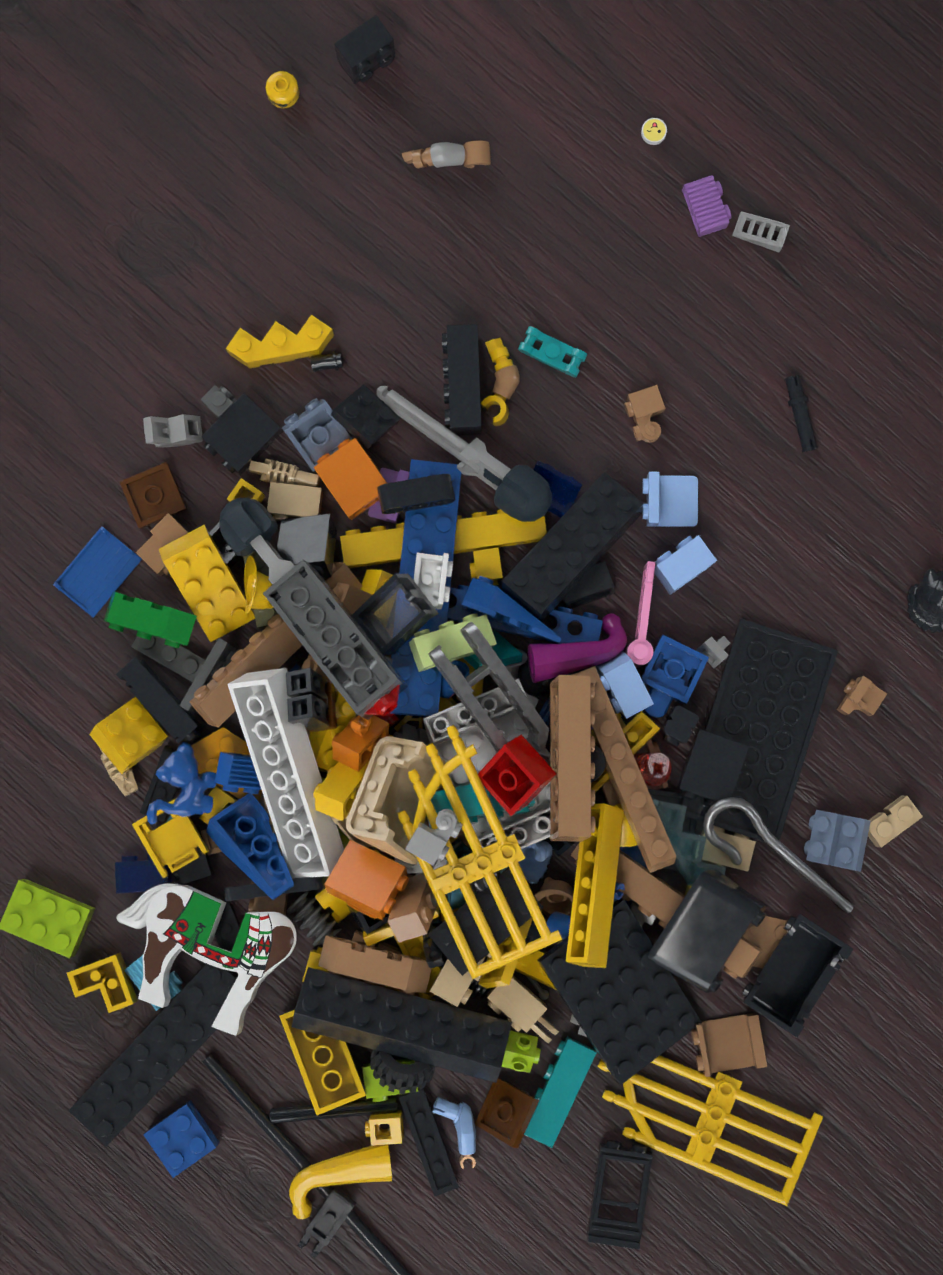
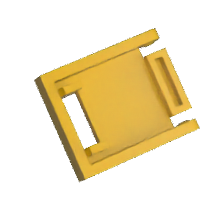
M158 810L157 816L164 813V811ZM170 814L173 819L155 830L151 829L147 816L132 824L162 878L168 876L164 866L168 865L171 872L174 873L199 858L200 855L196 847L199 846L203 854L209 852L189 816L181 817Z

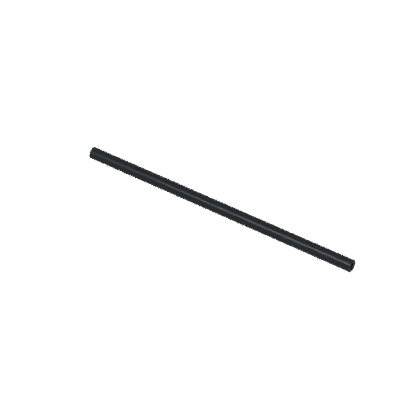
M212 1053L202 1061L292 1163L300 1171L312 1165L282 1130L270 1121V1117ZM332 1186L315 1187L326 1200L334 1190ZM351 1210L344 1221L393 1275H411L360 1217Z

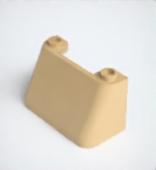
M386 736L380 739L374 748L348 815L346 829L354 837L406 863L417 865L418 860L416 856L405 850L409 841L397 813L405 810L410 817V822L413 824L419 798L413 788V783L409 779L408 771L416 769L425 788L436 771L431 763V757L426 752V744L419 741Z

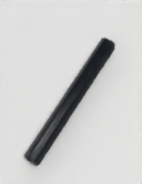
M388 1098V1100L373 1102V1100L351 1101L319 1115H316L313 1105L280 1107L270 1109L269 1115L272 1123L396 1113L398 1111L397 1098Z

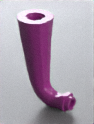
M607 614L603 617L602 630L605 634L609 635L605 640L558 644H529L528 665L532 682L536 683L551 679L558 675L579 671L616 658L623 652L627 643V636L621 625L620 617L615 614Z

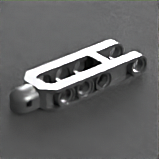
M473 622L460 629V632L483 665L469 676L464 678L457 666L453 665L442 652L440 645L428 653L437 669L498 752L507 743L502 736L504 733L494 725L487 715L489 713L488 710L480 705L472 694L474 690L471 688L490 674L529 729L526 740L550 766V753L545 747L549 728Z

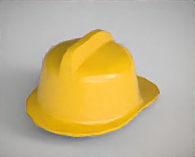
M253 556L247 558L244 570L246 614H249L251 609L264 610L266 608H274L263 595V592L271 587L272 583L269 581V576L257 571Z

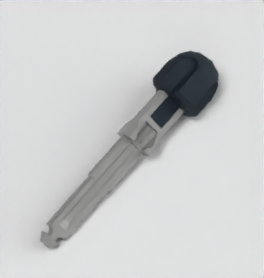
M387 386L377 388V397L383 400L399 417L461 461L457 465V469L463 475L477 476L495 489V506L522 522L536 521L546 514L552 504V494L548 482L540 474L527 465H516L512 469L508 468L487 453L485 443L478 438L469 444L394 390L388 391Z

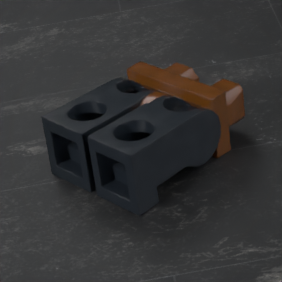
M311 668L286 672L287 696L291 697L287 699L288 722L292 724L301 723L312 733L336 729L338 725L334 684L331 681L327 682L326 678Z

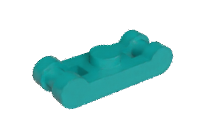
M528 326L525 333L527 336L524 342L520 343L518 350L576 378L580 372L578 368L581 362L585 361L587 353L548 336L534 327ZM536 340L542 343L539 350L533 348ZM565 355L572 357L569 364L562 362Z

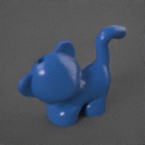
M182 742L178 746L177 751L173 752L165 760L163 766L156 771V775L161 781L168 782L174 787H181L180 795L173 804L160 799L150 803L147 810V820L150 824L157 822L158 810L181 817L210 813L212 811L213 797L204 795V791L207 788H215L216 773L204 772L198 776V762L194 756V750L189 743Z

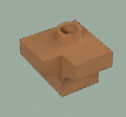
M865 676L858 677L856 680L851 679L844 689V692L847 694L836 710L843 715H849L853 710H860L866 715L872 716L887 693L875 686Z

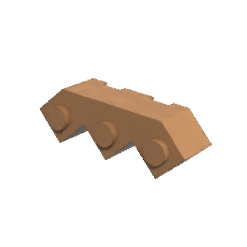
M327 935L325 936L318 965L327 969L332 974L351 976L377 986L382 984L398 988L399 992L414 995L415 992L426 993L432 969L429 968L425 959L417 956L398 954L381 947L362 945L346 938Z

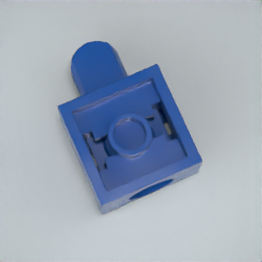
M661 635L653 650L652 659L647 663L641 675L644 685L650 688L648 693L654 703L644 709L646 714L654 718L665 715L672 700L683 705L687 704L709 657L665 635Z

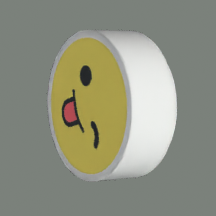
M650 118L645 121L641 130L643 140L650 145H658L663 142L667 133L666 124L658 118Z

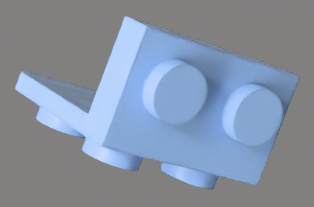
M649 472L647 479L643 478L642 493L647 494V504H643L642 519H647L646 527H694L697 525V477L660 476L659 472Z

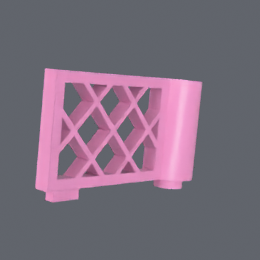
M650 561L645 564L643 569L635 640L625 649V653L632 659L636 668L647 664L653 656V647L646 640L655 562Z

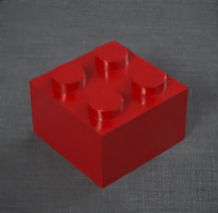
M521 734L506 743L478 775L483 786L512 816L526 807L557 773Z

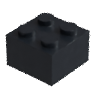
M377 15L334 43L337 60L354 84L359 81H367L372 77L375 70L380 67H387L393 62L395 57L394 39Z

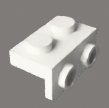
M417 553L413 581L435 609H442L443 602L449 601L450 587L445 586L446 576L451 577L453 561H448L449 553H444L443 556Z

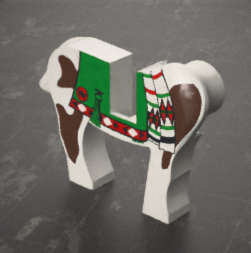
M167 883L157 885L145 891L129 908L117 915L119 923L135 929L147 926V940L143 954V980L138 999L161 1008L169 1005L171 1000L169 990L170 970L174 960L183 950L204 963L238 973V977L211 1027L235 1036L239 1035L244 1026L246 1010L255 998L259 986L277 966L291 955L296 946L297 934L293 923L288 917L279 912L245 913L232 952L211 945L226 902L188 885Z

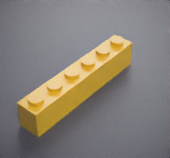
M606 803L591 806V816L595 817V832L591 833L590 838L579 843L566 962L582 967L606 968L624 810Z

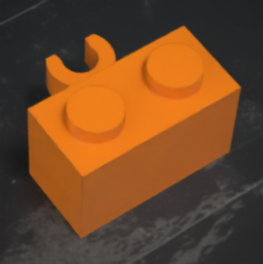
M359 715L356 718H352L348 726L341 733H337L332 740L333 759L359 772L370 761L377 742L389 736V723L374 715L369 720Z

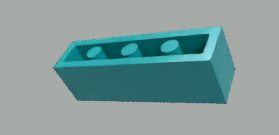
M471 784L455 787L471 824H476L479 818L486 817ZM485 788L498 819L503 818L504 813H507V811ZM436 791L431 801L437 814L443 809L453 811L445 791ZM535 799L514 815L529 812V808L535 804Z
M568 1036L565 1042L560 1040L554 1053L558 1057L554 1065H548L543 1077L547 1081L543 1089L538 1087L534 1095L539 1102L524 1135L551 1148L553 1147L597 1053L595 1049Z

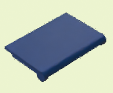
M101 526L53 585L94 618L111 598L112 593L116 592L142 559Z

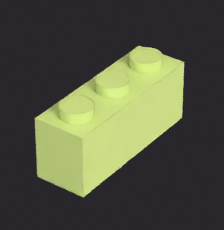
M477 613L462 618L463 622L454 625V622L450 621L439 625V630L430 633L429 629H425L415 633V638L409 642V646L418 671L421 672L436 667L428 653L439 645L450 662L475 654L460 632V629L470 622L476 625L490 646L494 647L497 643L487 615L478 617Z

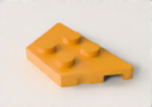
M224 727L191 745L198 762L199 774L217 772L220 752L250 755L247 743ZM216 783V785L223 789V785ZM239 788L238 792L227 791L238 799L249 794L243 792L244 788ZM259 790V794H253L259 803L262 790Z

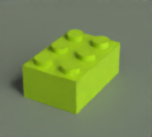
M20 879L2 917L0 929L65 957L72 958L76 956L95 908L30 880Z

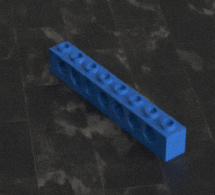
M458 585V589L450 587V595L456 597L457 604L452 608H448L447 620L461 623L463 622L462 618L474 614L462 609V603L469 588L468 586ZM558 607V611L553 610L548 615L555 618L557 622L556 628L552 631L561 637L560 643L599 641L603 620H598V615L583 612V616L575 615L572 609ZM488 619L492 630L550 642ZM569 623H579L582 628L579 635H571L567 630Z

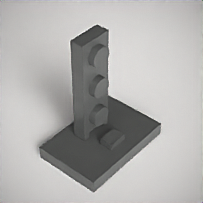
M152 636L150 641L136 637L131 646L132 648L193 682L179 706L197 715L200 714L189 703L195 697V691L201 686L207 685L213 679V674L218 669L226 667L232 661L231 657L239 650L218 638L205 660L182 646L177 649L165 645V639Z

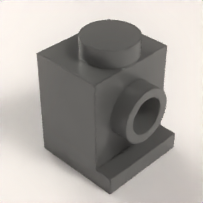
M215 385L201 398L203 404L218 418L237 401L226 388L222 386L218 388Z

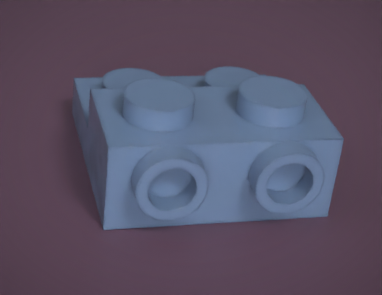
M317 398L305 405L306 411L299 416L297 413H294L284 420L286 425L282 427L313 472L315 471L313 467L317 465V460L327 453L332 455L339 450L337 446L348 438L352 440L345 428L331 416L332 409L324 399L319 401Z
M816 810L815 815H812L809 820V828L812 830L810 840L804 846V853L807 855L806 860L861 872L871 821Z

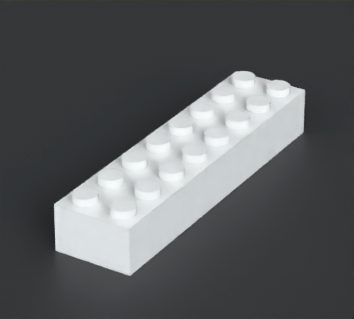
M287 668L246 673L227 685L292 878L329 876L342 855L344 847L337 825L330 818L331 816L315 810L313 793L319 783L322 784L323 781L305 725L288 722L287 699L291 697L287 696Z

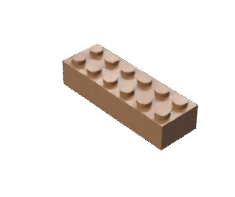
M558 675L550 683V767L557 773L550 781V841L582 842L590 838L591 833L595 832V817L591 816V806L595 804V791L591 790V779L595 777V764L591 763V752L595 750V738L591 736V726H594L595 712L590 710V699H594L595 686L594 683H590V676Z

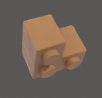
M169 513L150 531L153 536L136 552L159 576H162L164 573L166 575L170 574L162 561L159 548L189 533Z

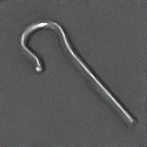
M730 797L719 800L709 808L703 822L705 836L713 846L729 855L733 864H741L742 858L740 853L733 845L718 837L713 826L717 815L728 808H738L744 811L750 818L754 828L770 847L846 913L852 911L853 905L769 831L751 803L741 798Z

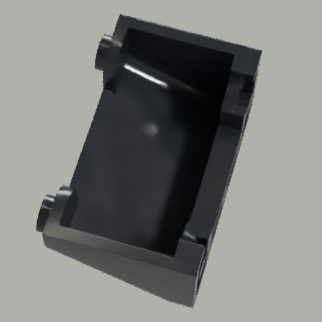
M717 869L704 871L693 883L652 947L648 958L706 993L716 992L724 980L721 978V969L747 929L753 925L758 927L766 916L764 910L767 905Z
M798 914L796 918L792 915L783 927L786 933L754 983L749 981L741 993L744 996L743 1003L797 1038L804 1028L802 1026L805 1022L803 1018L808 1019L809 1013L833 975L840 969L841 966L838 963H842L844 959L847 960L854 950L801 914Z

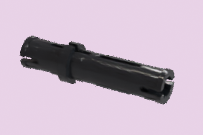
M795 375V377L785 378L784 381L790 399L788 405L792 407L802 453L818 449L807 407V402H809L808 396L804 395L801 376Z

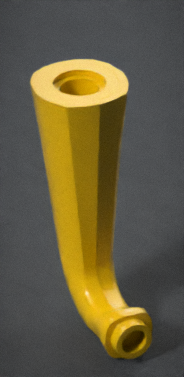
M388 1144L372 1145L315 1163L301 1170L293 1178L289 1188L293 1215L298 1219H306L311 1215L312 1204L306 1196L315 1187L392 1181Z

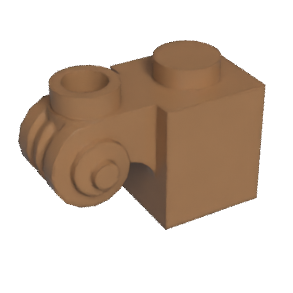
M655 385L628 394L627 402L624 403L628 417H633L636 426L632 428L637 441L643 440L647 443H653L657 441L661 434L660 425L650 421L651 417L662 414L665 411L658 386Z

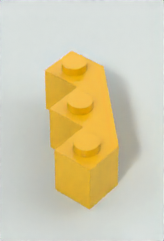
M311 315L297 335L277 321H275L262 341H259L240 328L226 347L229 355L248 368H256L261 365L277 364L321 355L333 338L334 333L332 328Z

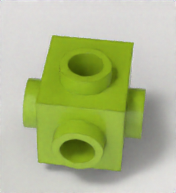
M510 1031L502 1067L518 1072L530 1073L533 1063L538 1064L541 1049L536 1048L538 1037Z

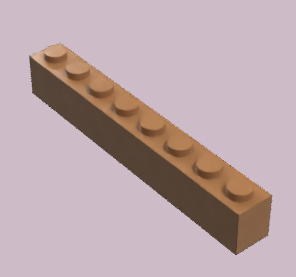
M333 562L332 577L324 578L332 590L338 582L349 584L358 589L363 586L345 563ZM276 614L267 622L268 626L262 632L254 634L249 640L250 643L244 649L233 654L231 657L232 661L226 667L218 669L213 674V679L207 685H203L195 691V697L189 703L208 725L219 727L236 711L227 685L228 683L246 673L279 669L302 646V643L279 614Z
M594 666L573 674L590 676V683H594L595 695L594 699H590V710L595 712L594 726H591V736H594L595 745L602 750L605 756V769L624 810L649 873L674 864L677 856L596 667Z
M579 844L571 854V856L576 859V865L578 860ZM619 849L616 882L625 885V890L618 889V891L624 893L622 898L628 902L632 899L638 903V910L648 917H651L653 914L660 919L658 924L665 928L685 895L654 873H649L647 868ZM742 937L726 961L723 970L735 979L738 976L744 978L763 951Z

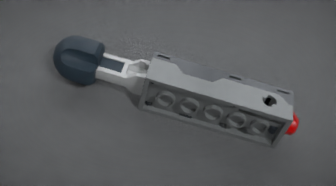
M237 498L228 502L220 512V531L224 540L236 555L248 556L253 551H256L269 567V581L272 583V586L263 592V595L357 715L369 720L373 715L385 716L391 713L398 705L399 694L408 687L407 683L315 567L305 560H301L297 565H294L291 561L282 559L270 543L272 540L271 536L277 531L278 525L267 509L260 502L251 498Z

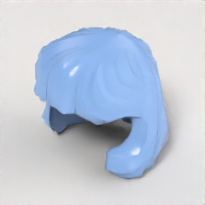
M542 840L522 849L525 859L519 861V865L526 880L531 884H537L539 879L544 877V873L548 869L547 865L550 862L553 849L546 841Z

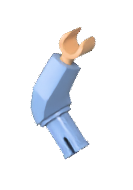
M437 1097L432 1113L453 1120L457 1131L458 1150L461 1154L459 1158L460 1166L464 1169V1160L471 1159L473 1169L476 1165L475 1159L472 1156L476 1151V1128L471 1108L464 1102L458 1105Z

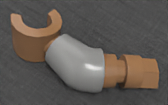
M470 141L464 145L439 142L432 144L431 147L425 150L418 149L402 153L404 161L408 164L413 163L417 169L427 167V165L439 168L464 164V167L474 168V165L491 164L490 144L487 141Z

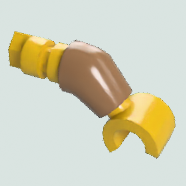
M501 338L485 342L492 362H496L494 366L496 381L492 391L495 395L483 399L481 406L488 409L492 405H499L501 410L497 416L493 417V425L501 426L509 416V409L505 401L511 398L517 388L520 375L517 366L513 365L511 359H508L510 354L507 347L503 346Z

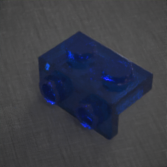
M537 461L533 470L548 482L552 494V504L548 511L562 518L574 503L582 484L573 477L566 476L555 470L551 465Z

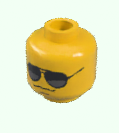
M279 71L268 78L265 87L269 101L274 106L284 109L296 103L299 98V87L293 75L288 72Z

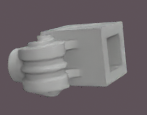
M443 809L437 814V829H431L420 822L405 850L433 866L437 859L442 862L449 850V847L446 846L450 836L456 838L463 826L457 820L456 814L450 809Z

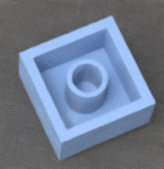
M699 535L694 539L688 536L675 547L677 549L676 552L672 554L669 550L655 561L654 573L670 595L717 561Z
M624 651L616 658L595 666L605 691H608L607 695L611 705L617 714L621 712L627 719L654 704L632 659Z

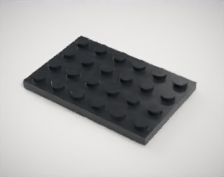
M622 898L613 903L606 968L582 967L566 962L568 937L537 959L619 1085L625 1083L691 1032V1030L695 1029L696 1024L702 1023L672 974L648 958L653 944Z

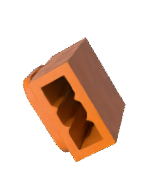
M348 438L337 446L339 450L332 455L327 453L317 460V465L313 468L348 518L353 520L379 501L377 487L386 484L387 481L356 438L353 440Z
M350 839L324 885L327 893L345 901L349 907L371 918L383 920L386 913L390 914L392 907L396 903L395 897L398 892H402L406 888L409 877H407L408 874L405 866Z

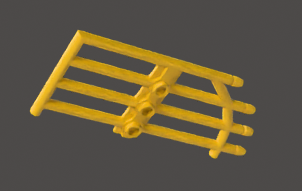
M455 725L447 727V733L449 738L452 739L457 755L444 764L438 755L436 746L433 743L427 745L426 752L431 757V763L436 773L425 788L417 770L412 769L408 771L409 779L413 783V788L419 798L413 824L410 822V817L405 810L397 814L400 823L403 824L402 828L408 841L411 839L419 823H425L426 816L432 829H437V812L431 799L442 784L458 821L463 824L462 830L472 853L458 859L450 840H448L446 846L449 847V850L445 855L448 864L433 869L431 864L417 856L416 858L472 979L556 943L562 940V936L559 930L550 932L519 865V861L525 859L521 846L515 834L506 836L471 760V757L478 754L474 744L466 748L462 738L459 737L458 729ZM461 764L497 842L482 848L449 776V773ZM508 866L541 938L527 944L494 872ZM483 877L516 946V949L505 954L501 953L470 886V883ZM459 888L492 957L491 960L477 965L445 895Z
M661 1055L650 1063L711 1088L705 1103L639 1074H635L623 1083L625 1097L619 1094L616 1095L609 1090L604 1091L602 1097L609 1102H614L616 1105L628 1109L640 1132H636L632 1128L625 1127L622 1135L626 1138L634 1139L640 1144L785 1206H788L823 1119L822 1115L815 1112L812 1118L808 1119L740 1090L742 1081L721 1072L717 1073L716 1078L705 1077L703 1073ZM600 1060L598 1068L605 1072H610L604 1062ZM633 1084L701 1112L696 1127L638 1103ZM735 1099L807 1129L802 1143L795 1142L730 1114ZM644 1117L691 1136L686 1151L656 1139ZM727 1123L797 1153L792 1168L720 1138L725 1124ZM719 1148L786 1177L787 1180L782 1192L711 1163L710 1161L715 1149Z

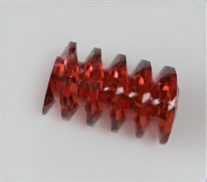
M640 753L634 755L646 786L662 785L668 780L671 774V763L667 756L662 753Z

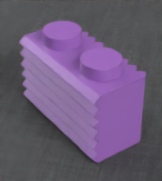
M711 175L684 184L682 192L698 237L727 228L729 219H731V212L728 205H723L721 196L723 195V190L720 182H715L714 176Z

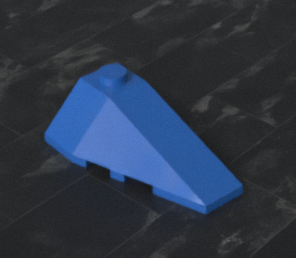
M479 576V579L472 578L462 603L463 610L477 613L479 616L487 615V618L555 644L560 643L561 637L501 589L494 586L493 580L483 576Z
M247 794L209 819L206 833L219 849L272 900L294 886L284 856L281 855L278 847V840L270 826L267 811L253 794Z

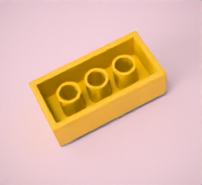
M205 525L159 548L164 565L193 614L197 616L196 619L210 642L255 619L252 609L249 614L245 613L246 596Z
M295 1010L279 1016L316 1115L366 1096L346 1042L293 1028L292 1023Z

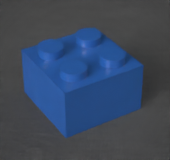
M191 1100L143 1134L172 1178L214 1150L220 1143Z

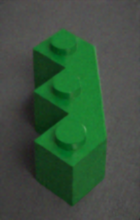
M113 592L104 622H108V628L123 632L124 628L137 631V637L150 641L152 636L165 639V645L179 649L180 644L188 645L197 616L171 607L161 606L153 602Z

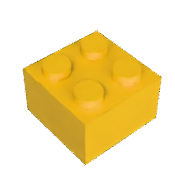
M134 697L97 723L89 734L121 775L159 748L168 737L137 697Z

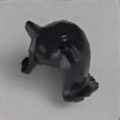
M929 569L924 574L923 581L910 587L909 595H907V611L910 614V619L913 620L917 627L922 628L923 631L929 629L931 633H940L943 631V571L936 572L934 569Z

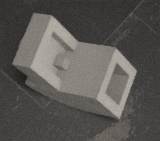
M182 414L171 418L153 416L143 418L146 444H155L156 447H175L203 441L200 416Z

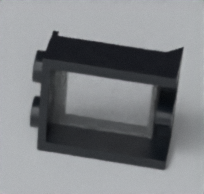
M395 573L352 615L384 655H392L424 624L439 613L409 574Z

